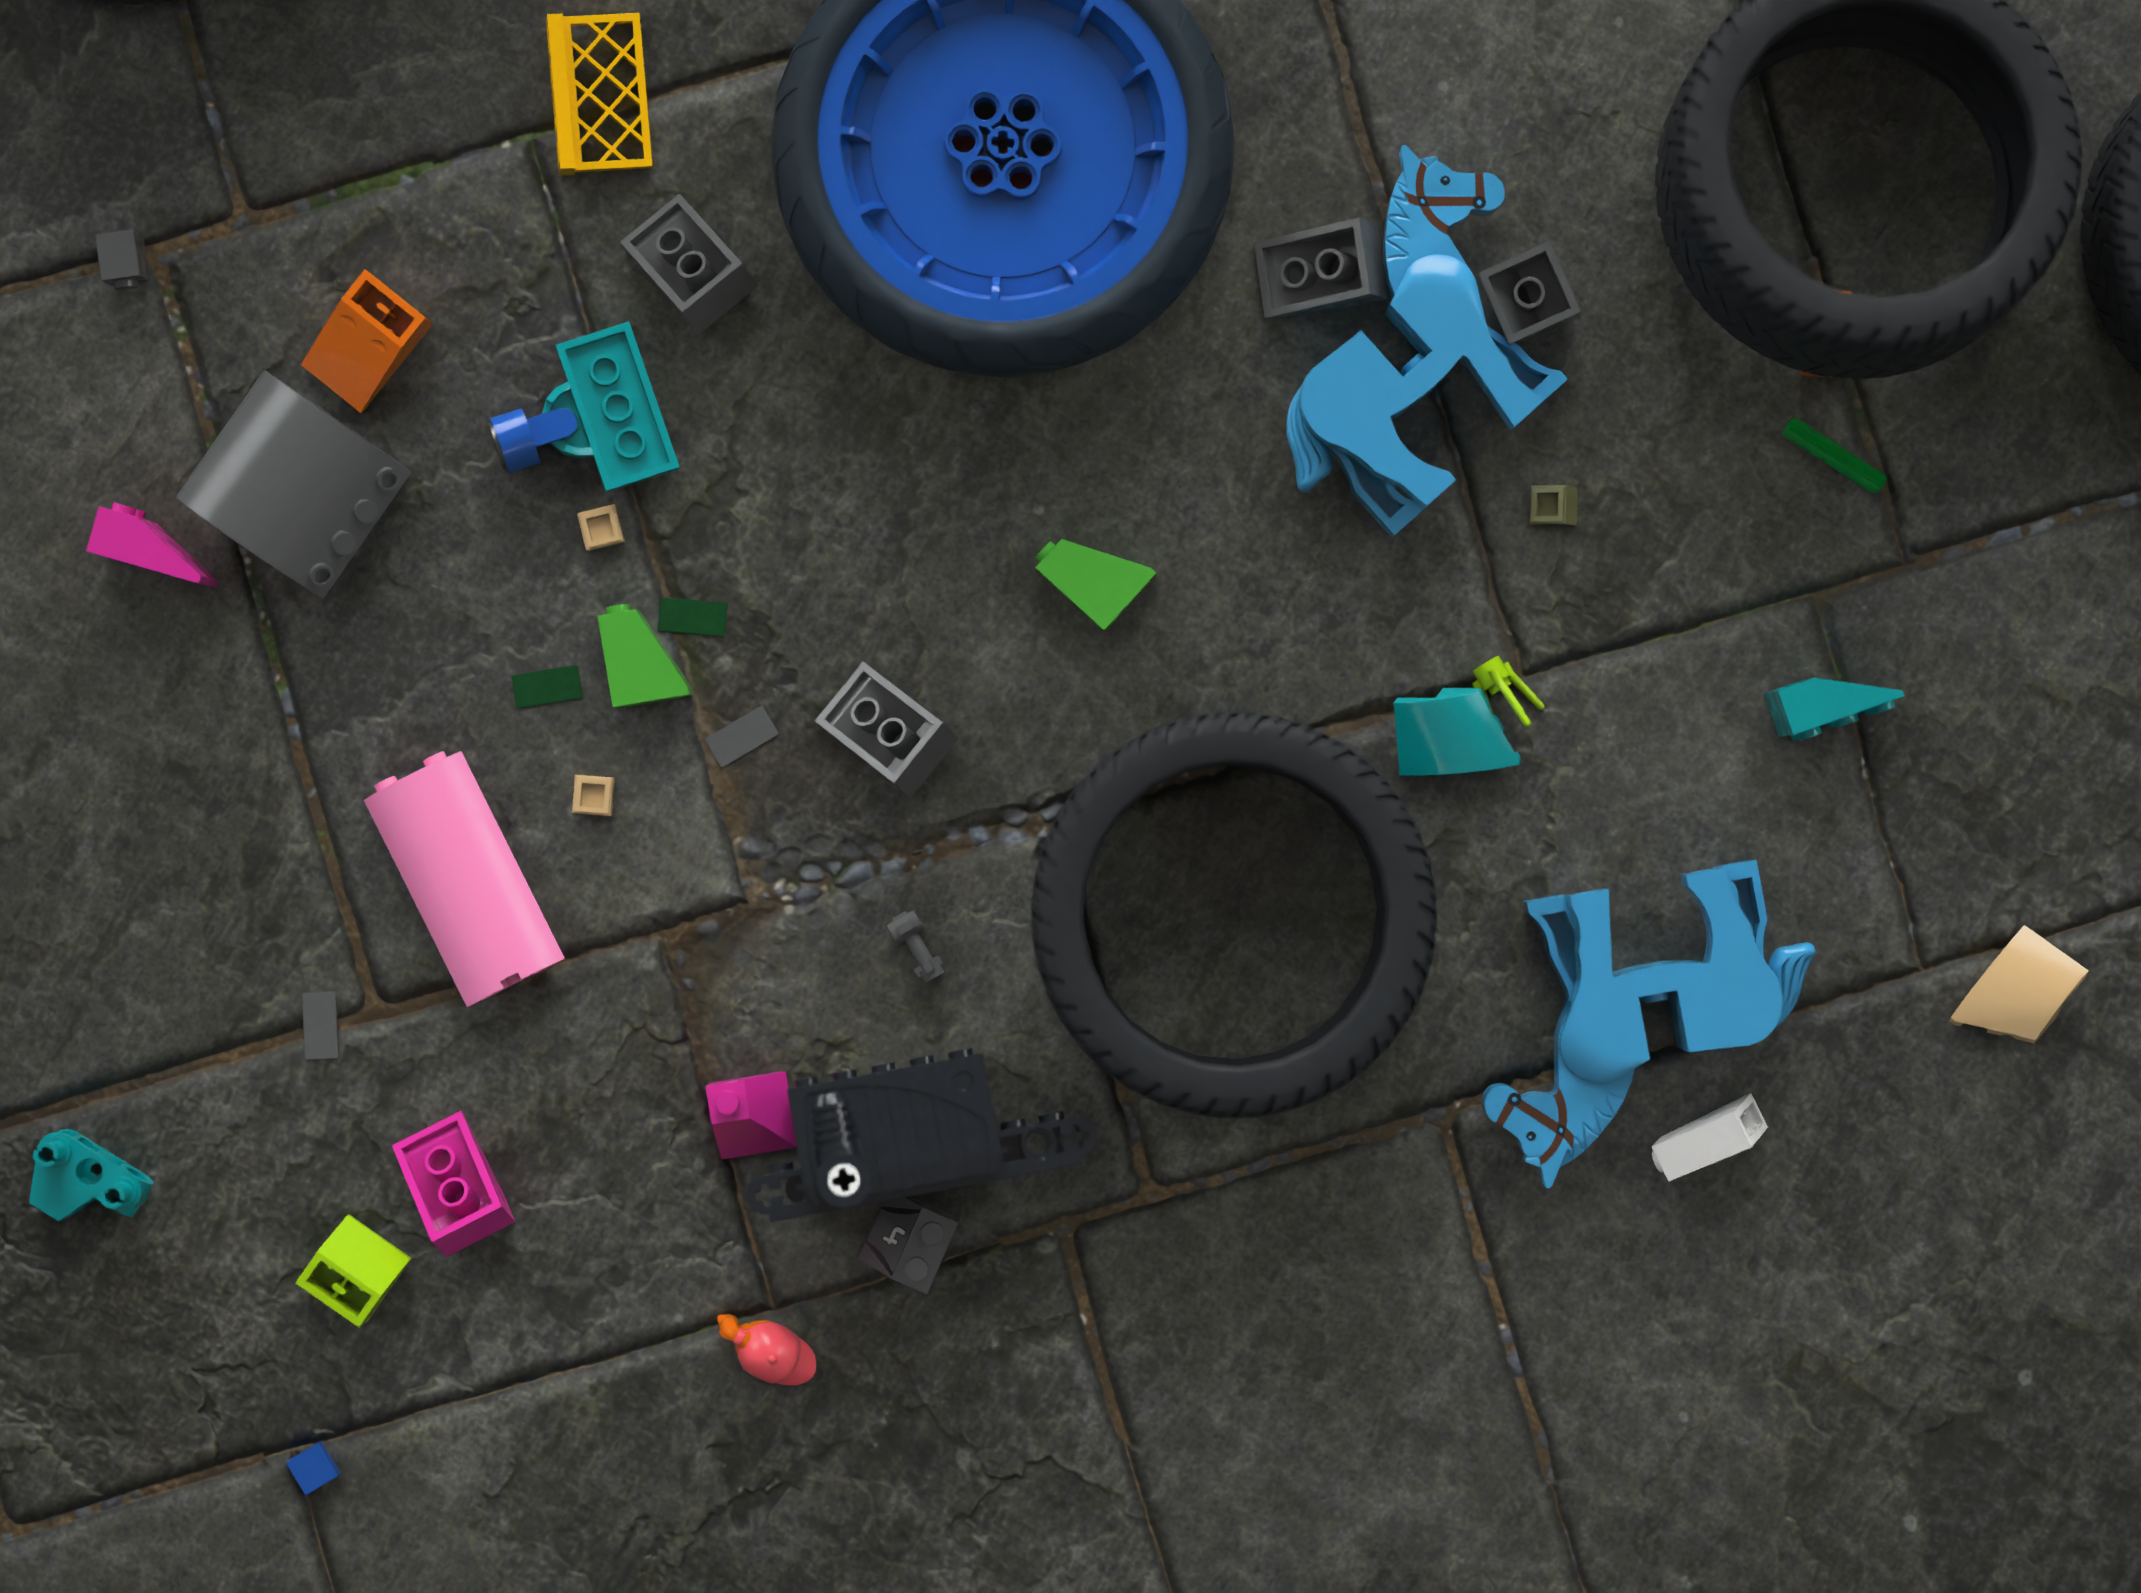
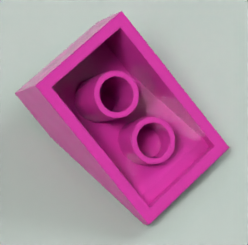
M113 502L111 509L98 507L86 549L87 552L217 588L219 580L157 523L145 520V511Z
M462 1111L392 1145L430 1240L446 1257L516 1222L504 1193Z

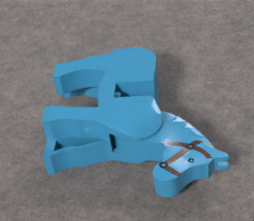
M1402 145L1399 151L1402 173L1390 197L1385 221L1383 264L1386 285L1392 300L1384 315L1419 353L1398 372L1362 331L1358 332L1308 373L1302 386L1290 403L1286 420V437L1295 463L1296 482L1299 491L1302 493L1310 492L1328 476L1332 470L1333 457L1344 472L1352 495L1391 538L1456 480L1449 471L1431 466L1414 456L1401 442L1392 423L1393 419L1412 408L1428 395L1448 374L1456 362L1469 369L1510 431L1568 380L1560 370L1550 369L1538 364L1519 345L1515 343L1509 345L1506 337L1486 325L1475 277L1448 236L1447 231L1463 223L1468 215L1488 216L1498 210L1505 197V189L1501 180L1491 173L1455 172L1444 163L1439 162L1437 156L1419 159L1406 145ZM1395 486L1400 488L1413 500H1410L1401 495L1396 490Z
M1746 860L1713 866L1711 869L1680 874L1682 886L1699 906L1705 921L1707 940L1703 962L1692 960L1657 961L1638 964L1612 972L1609 889L1602 888L1569 895L1560 894L1523 901L1524 912L1535 922L1542 934L1546 955L1563 987L1565 995L1554 1032V1087L1550 1092L1528 1091L1519 1095L1510 1086L1496 1083L1486 1088L1481 1098L1483 1112L1490 1120L1504 1127L1517 1138L1519 1147L1523 1152L1522 1160L1539 1167L1541 1180L1546 1188H1551L1561 1166L1583 1153L1602 1133L1623 1103L1631 1085L1635 1068L1650 1060L1639 1001L1650 1003L1668 999L1676 1046L1687 1052L1748 1046L1758 1043L1784 1022L1793 1010L1801 992L1805 973L1816 950L1814 945L1809 942L1782 946L1773 952L1769 964L1764 960L1763 941L1768 919L1757 860Z

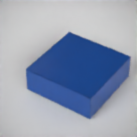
M322 1440L286 1462L305 1495L341 1474Z

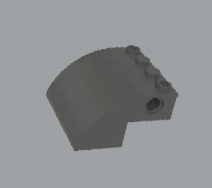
M264 369L176 497L244 548L324 599L407 480L411 471L389 454L339 422L326 410Z

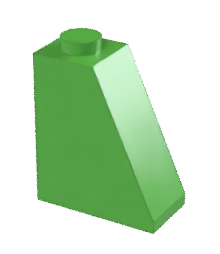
M1063 539L1056 545L1050 541L1035 557L1040 562L1035 567L1036 571L1103 632L1107 630L1156 576V572L1150 567Z
M620 604L606 607L607 614L597 615L613 708L618 709L693 696L691 686L639 610H630L629 604Z

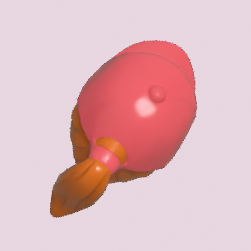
M731 1314L718 1315L720 1335L735 1344L737 1358L743 1370L750 1375L770 1384L776 1383L788 1386L803 1384L814 1376L816 1372V1358L813 1350L804 1340L787 1327L769 1320H756L740 1325L736 1316Z

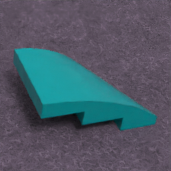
M1442 688L1436 698H1397L1394 702L1399 775L1401 776L1479 772L1516 766L1521 762L1520 754L1518 751L1514 752L1503 733L1504 727L1498 717L1491 712L1490 703L1481 688Z

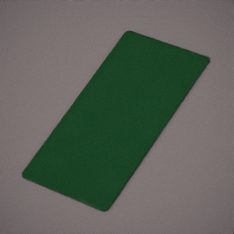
M661 597L658 630L724 636L727 603Z
M577 665L512 675L517 708L583 697Z

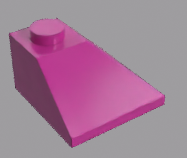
M786 1071L713 1082L705 1086L711 1124L721 1159L797 1148L787 1092L789 1086Z

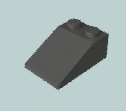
M680 194L620 241L626 251L697 335L702 333L758 287L743 263Z
M1358 217L1254 243L1265 319L1350 308L1388 299L1378 225L1375 222Z
M865 662L861 663L815 720L817 724L910 798H912L959 740V737L942 721Z

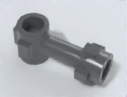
M915 910L909 913L904 911L892 918L893 922L887 925L898 945L903 942L907 943L919 964L914 969L918 978L922 977L924 982L927 983L944 973L945 971L942 967L944 963L939 955L932 957L919 935L920 932L925 930V927Z

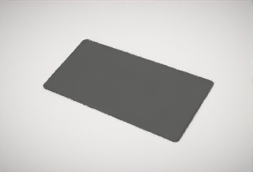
M760 706L705 738V741L720 767H724L777 736L779 733L764 707Z
M336 992L302 993L305 1059L338 1058Z

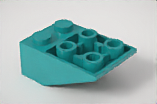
M1820 678L1801 680L1764 693L1779 737L1791 736L1792 741L1803 740L1821 734L1820 726L1828 724L1829 728L1855 722L1859 720L1857 713L1864 711L1866 716L1896 707L1894 700L1905 696L1903 690Z

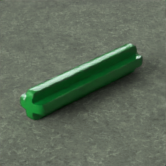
M1793 417L1784 427L1782 432L1784 437L1872 494L1880 492L1885 485L1886 475L1800 419Z

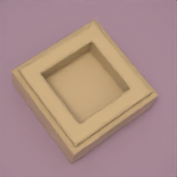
M615 504L577 513L586 551L625 543Z
M575 775L572 813L612 816L615 778Z

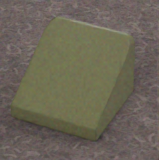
M1569 485L1531 486L1530 524L1575 526L1577 524L1578 488Z

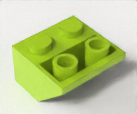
M348 1214L319 1248L295 1283L354 1325L361 1327L369 1321L412 1258Z

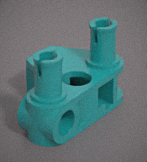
M62 1129L45 1135L36 1146L37 1150L33 1151L35 1166L29 1203L57 1221L69 1218L95 1199L99 1200L109 1209H113L125 1216L134 1217L140 1205L144 1204L149 1198L151 1187L154 1184L153 1180L143 1172L71 1129ZM95 1164L101 1165L102 1172L100 1174L94 1171Z

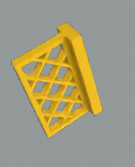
M640 13L584 16L547 14L546 29L559 176L574 175L575 172L652 168ZM632 23L633 39L622 49L607 33L615 24ZM596 25H607V26H606V27L604 28V30L602 31V30H601L600 28H598ZM571 26H588L598 36L584 51L572 41ZM602 39L619 53L606 69L589 55ZM633 46H634L635 59H634L631 55L628 54V51H629ZM573 50L580 55V57L575 61V63L573 58ZM622 58L626 59L636 68V77L627 87L610 74ZM584 60L601 73L589 89L575 79V70ZM605 78L622 91L610 107H607L592 94ZM636 84L638 89V97L631 92V90L634 88ZM576 88L583 93V96L578 101ZM626 96L639 106L640 113L630 126L613 112ZM587 98L605 112L592 127H589L578 117V108ZM608 116L626 130L613 146L595 132ZM639 123L641 125V135L634 130ZM579 126L587 132L581 140ZM630 134L642 144L643 159L628 160L616 149ZM591 136L608 150L599 161L582 162L581 147ZM612 154L618 159L606 161Z

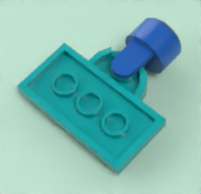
M629 321L555 345L567 382L554 388L546 398L542 414L526 419L522 408L492 417L490 422L487 423L503 471L507 470L508 474L540 464L536 448L549 443L563 455L578 459L593 457L606 493L680 468Z

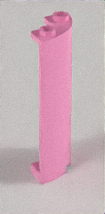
M442 751L423 761L424 768L398 781L395 776H392L374 785L377 792L366 798L364 802L466 1006L470 1007L496 995L519 981L551 967L565 958L462 752L460 751L447 757L445 752Z

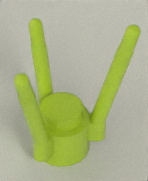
M1499 655L1472 671L1477 678L1472 683V686L1474 688H1481L1488 702L1486 690L1491 695L1501 691L1525 727H1530L1531 721L1508 687L1513 683L1537 709H1544V704L1516 675L1509 662L1504 664Z

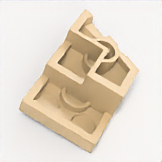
M2024 925L1977 981L1953 1013L1949 1022L1957 1026H1961L1964 1023L1986 1028L1987 1033L2000 1036L2010 1035L2017 1040L2035 1043L2057 1018L2063 1003L2086 978L2089 970Z

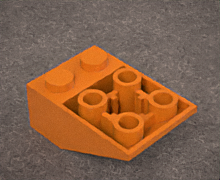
M365 269L337 304L301 363V366L362 414L434 323Z

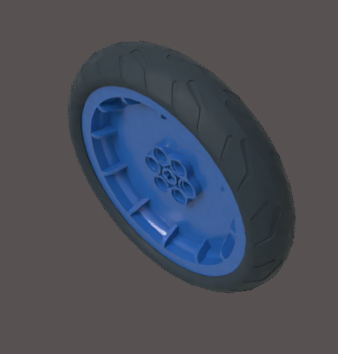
M823 0L797 40L777 90L771 133V160L779 209L795 249L812 278L828 298L851 321L892 350L929 365L959 373L1009 378L1057 371L1081 364L1107 353L1131 340L1159 318L1175 302L1207 258L1223 220L1232 182L1234 128L1223 73L1208 40L1193 15L1180 0ZM989 104L996 110V113L991 119L981 120L974 114L975 109L979 105ZM1027 106L1034 111L1035 116L1028 122H1021L1014 117V111L1018 107ZM963 136L971 138L975 143L973 149L965 153L957 151L953 146L955 140ZM1005 139L1008 146L1013 148H1008V153L1001 154L998 147L993 145H998V140ZM1044 140L1051 144L1053 150L1049 155L1041 157L1033 153L1031 146L1037 141ZM978 171H986L992 176L993 180L986 187H978L972 183V175ZM1016 173H1025L1031 178L1032 182L1025 189H1017L1012 186L1010 179Z

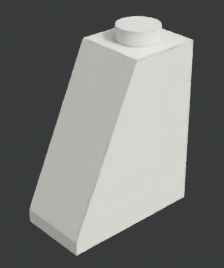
M1749 1093L1661 1136L1652 1146V1158L1656 1168L1661 1173L1664 1172L1668 1181H1671L1752 1148L1768 1126L1752 1094Z

